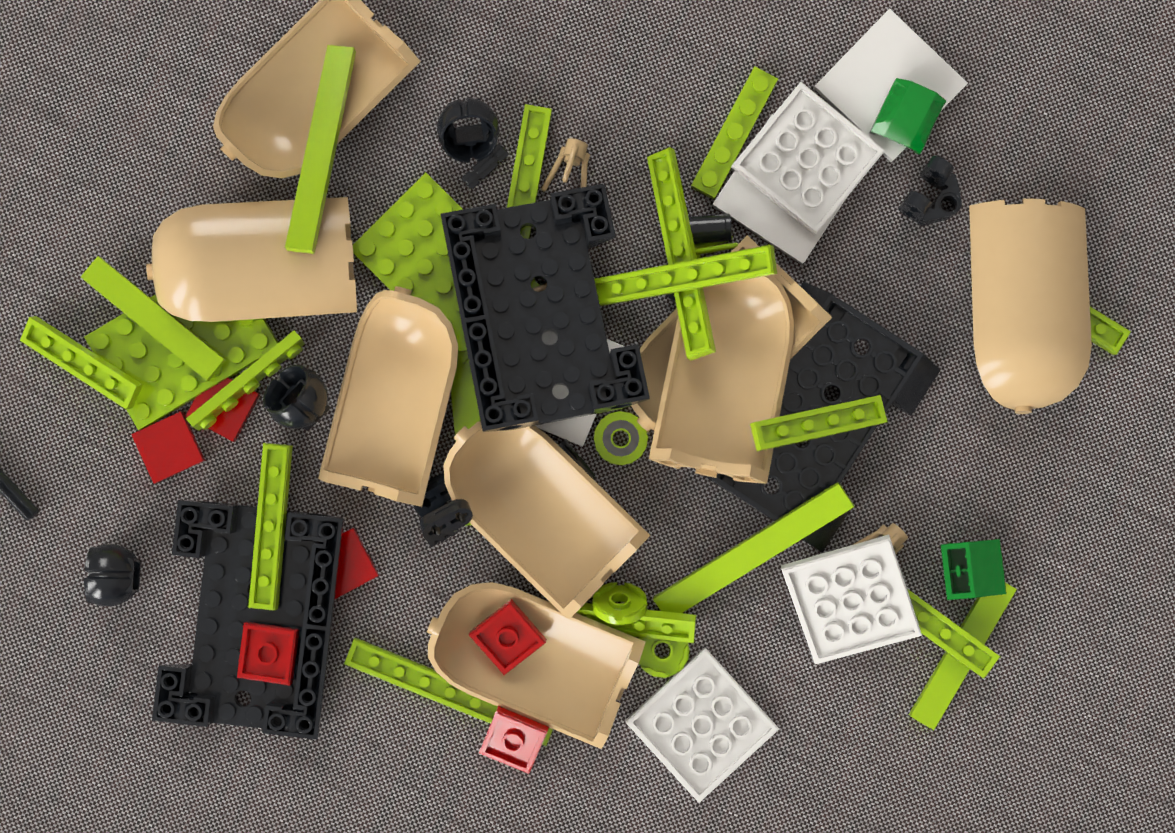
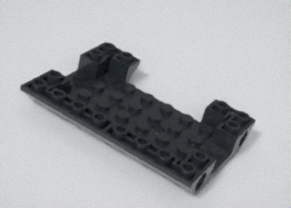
M605 183L550 193V200L498 210L496 209V204L441 213L483 432L515 430L608 412L650 399L639 344L611 349L609 353L588 249L616 238ZM525 226H531L536 230V235L531 239H525L520 234L521 229ZM541 278L547 283V287L544 291L536 292L531 287L532 281ZM547 331H552L557 335L558 340L553 345H546L542 341V335ZM556 385H564L567 387L569 394L564 399H557L552 393L553 388Z
M802 282L800 287L832 318L790 359L780 416L881 395L885 413L892 404L911 416L941 370L924 353L833 294ZM858 339L865 340L868 343L869 349L865 355H859L854 349V344ZM829 385L835 386L838 389L839 396L835 401H828L824 396V390ZM878 425L812 439L803 448H799L795 443L775 447L768 479L774 478L779 483V489L774 494H768L764 490V483L734 481L732 477L718 473L717 478L705 477L773 521H776L835 483H841ZM849 511L801 540L823 553Z
M178 500L172 555L193 558L205 557L192 664L158 665L152 721L208 727L212 723L263 729V734L317 740L319 737L344 518L287 510L278 610L248 608L257 507L219 502ZM245 622L300 629L292 685L237 678L243 625ZM239 691H247L251 695L250 704L242 705L238 701Z

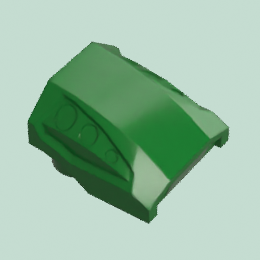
M896 78L879 110L870 133L893 140L910 148L919 155L946 100L937 92L913 81Z

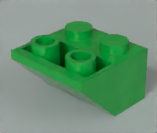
M1000 539L941 544L947 600L1007 594Z

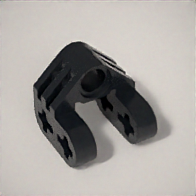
M932 156L923 168L920 176L942 192L932 204L926 196L916 191H910L898 210L921 226L951 219L962 206L957 178L952 173L954 170L953 165L939 156ZM942 200H948L952 203L953 210L951 212L942 209Z
M444 473L428 480L424 496L426 498L423 500L422 507L413 505L415 511L422 518L419 525L423 537L431 547L439 542H443L450 536L456 535L459 532V528L468 524L473 517L470 505L466 500L456 499L447 504L445 503L451 500V497L445 485Z

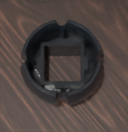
M467 98L464 101L457 99L448 103L441 112L437 122L439 142L446 154L452 159L469 163L471 158H475L478 162L487 158L496 148L500 135L498 118L492 108L481 101V98ZM471 117L480 118L481 124L455 127L454 122L457 119Z
M292 365L279 372V380H271L264 393L263 406L279 425L290 429L304 428L309 431L331 409L328 404L327 388L319 375L313 370L307 369L302 365Z
M103 544L91 547L86 557L84 569L89 573V576L84 578V592L87 602L99 606H116L129 600L136 592H139L141 560L130 550L116 544Z

